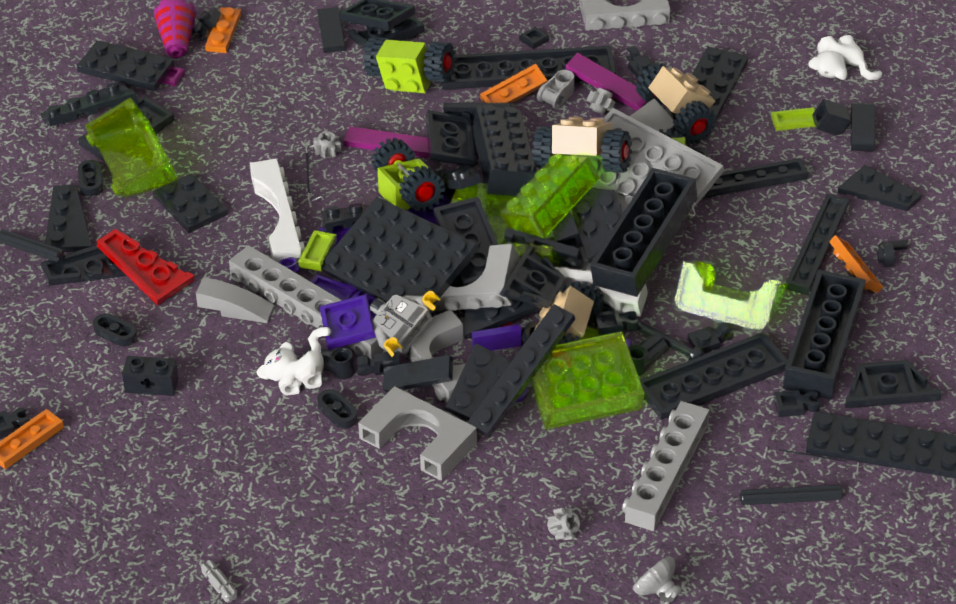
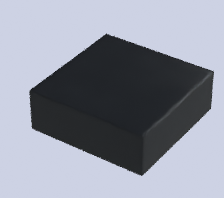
M533 27L519 35V40L534 50L548 42L549 36L538 28Z

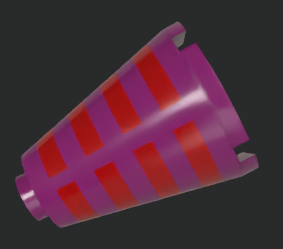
M162 0L159 2L158 7H154V19L166 54L173 58H180L188 50L196 19V8L192 2L188 4L185 0Z

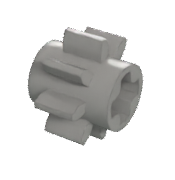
M598 88L596 92L590 91L587 101L591 103L589 109L603 115L605 111H611L616 103L611 99L613 94L601 88Z
M322 132L319 134L318 139L313 140L316 155L320 154L324 158L336 157V152H341L340 138L332 132Z
M572 508L554 509L553 513L555 516L548 517L547 526L549 532L555 536V540L574 539L573 532L579 531L580 527L579 517L572 512Z

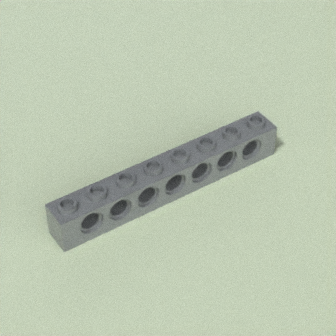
M249 245L229 260L230 275L235 282L245 284L252 292L260 293L270 303L280 305L287 313H293L307 325L311 324L316 328L323 327L319 306L342 301ZM377 338L346 345L353 349L360 357L374 358V354L384 351L379 346Z

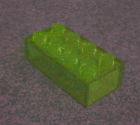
M555 154L549 158L548 163L542 169L535 173L532 180L521 188L517 196L507 203L500 214L508 228L545 238L600 177L589 156Z

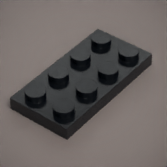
M97 40L77 64V71L156 91L175 65L173 58Z
M142 96L138 101L133 102L79 137V146L110 164L174 122V114L146 96Z
M479 196L436 207L433 212L438 226L476 243L479 247V251L458 275L462 287L472 284L482 275L486 267L490 246L498 245Z

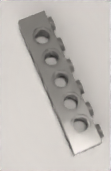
M680 401L677 409L671 411L668 426L662 428L659 443L654 444L652 447L651 459L643 464L641 478L634 481L631 497H626L624 500L622 512H625L626 523L655 531L708 427L709 409Z

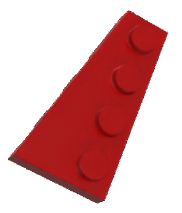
M117 229L97 240V247L157 306L194 281L193 274L188 271L186 273L178 269V265L171 261L166 262L158 257V253L151 249L150 251L140 246L139 242Z

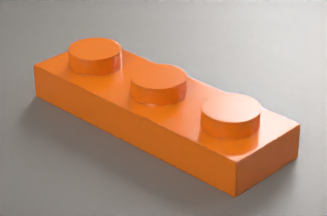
M220 7V17L210 32L205 44V51L227 53L241 17V9Z
M534 64L480 94V99L483 103L512 104L538 90L543 84L547 83V79L539 67Z
M836 235L829 241L835 249L833 253L836 257L846 263L844 266L846 270L853 276L866 280L865 291L870 289L877 293L883 288V285L849 242Z
M45 409L0 441V466L5 470L62 430L64 428L63 421Z

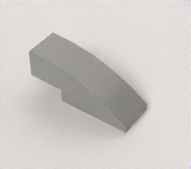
M203 277L196 292L197 307L219 310L223 317L268 323L274 308L272 303L248 290L215 279Z

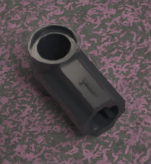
M656 333L655 335H650L639 345L628 346L625 353V373L634 377L643 375L646 367L667 351L668 344L664 341V338Z
M309 346L306 353L311 351V346ZM340 347L332 351L321 348L324 371L333 372V375L338 379H348L354 375L353 354L350 349Z

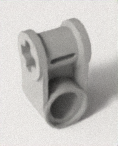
M569 70L556 72L547 83L540 87L537 100L541 103H549L554 109L558 110L574 94L573 72Z

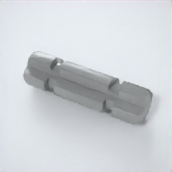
M212 560L202 563L201 572L206 578L209 577L208 581L219 594L222 593L221 597L224 601L229 603L237 599V590L230 584V581L221 570L217 568V565Z

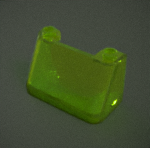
M131 97L84 125L88 132L85 135L92 147L95 145L98 147L114 177L112 178L113 183L110 186L116 196L121 195L125 198L160 188L179 179L150 122Z
M698 260L684 261L675 295V303L684 312L753 330H760L765 328L771 321L785 295L787 283L770 280L762 285L761 290L746 293L715 285L716 271L711 264Z

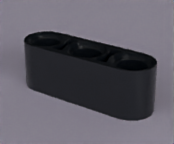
M852 102L851 151L873 152L875 144V104Z

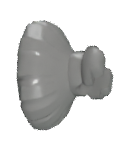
M668 556L655 564L633 585V591L639 595L657 594L660 597L661 604H670L681 593V587L671 581L676 569L674 559Z

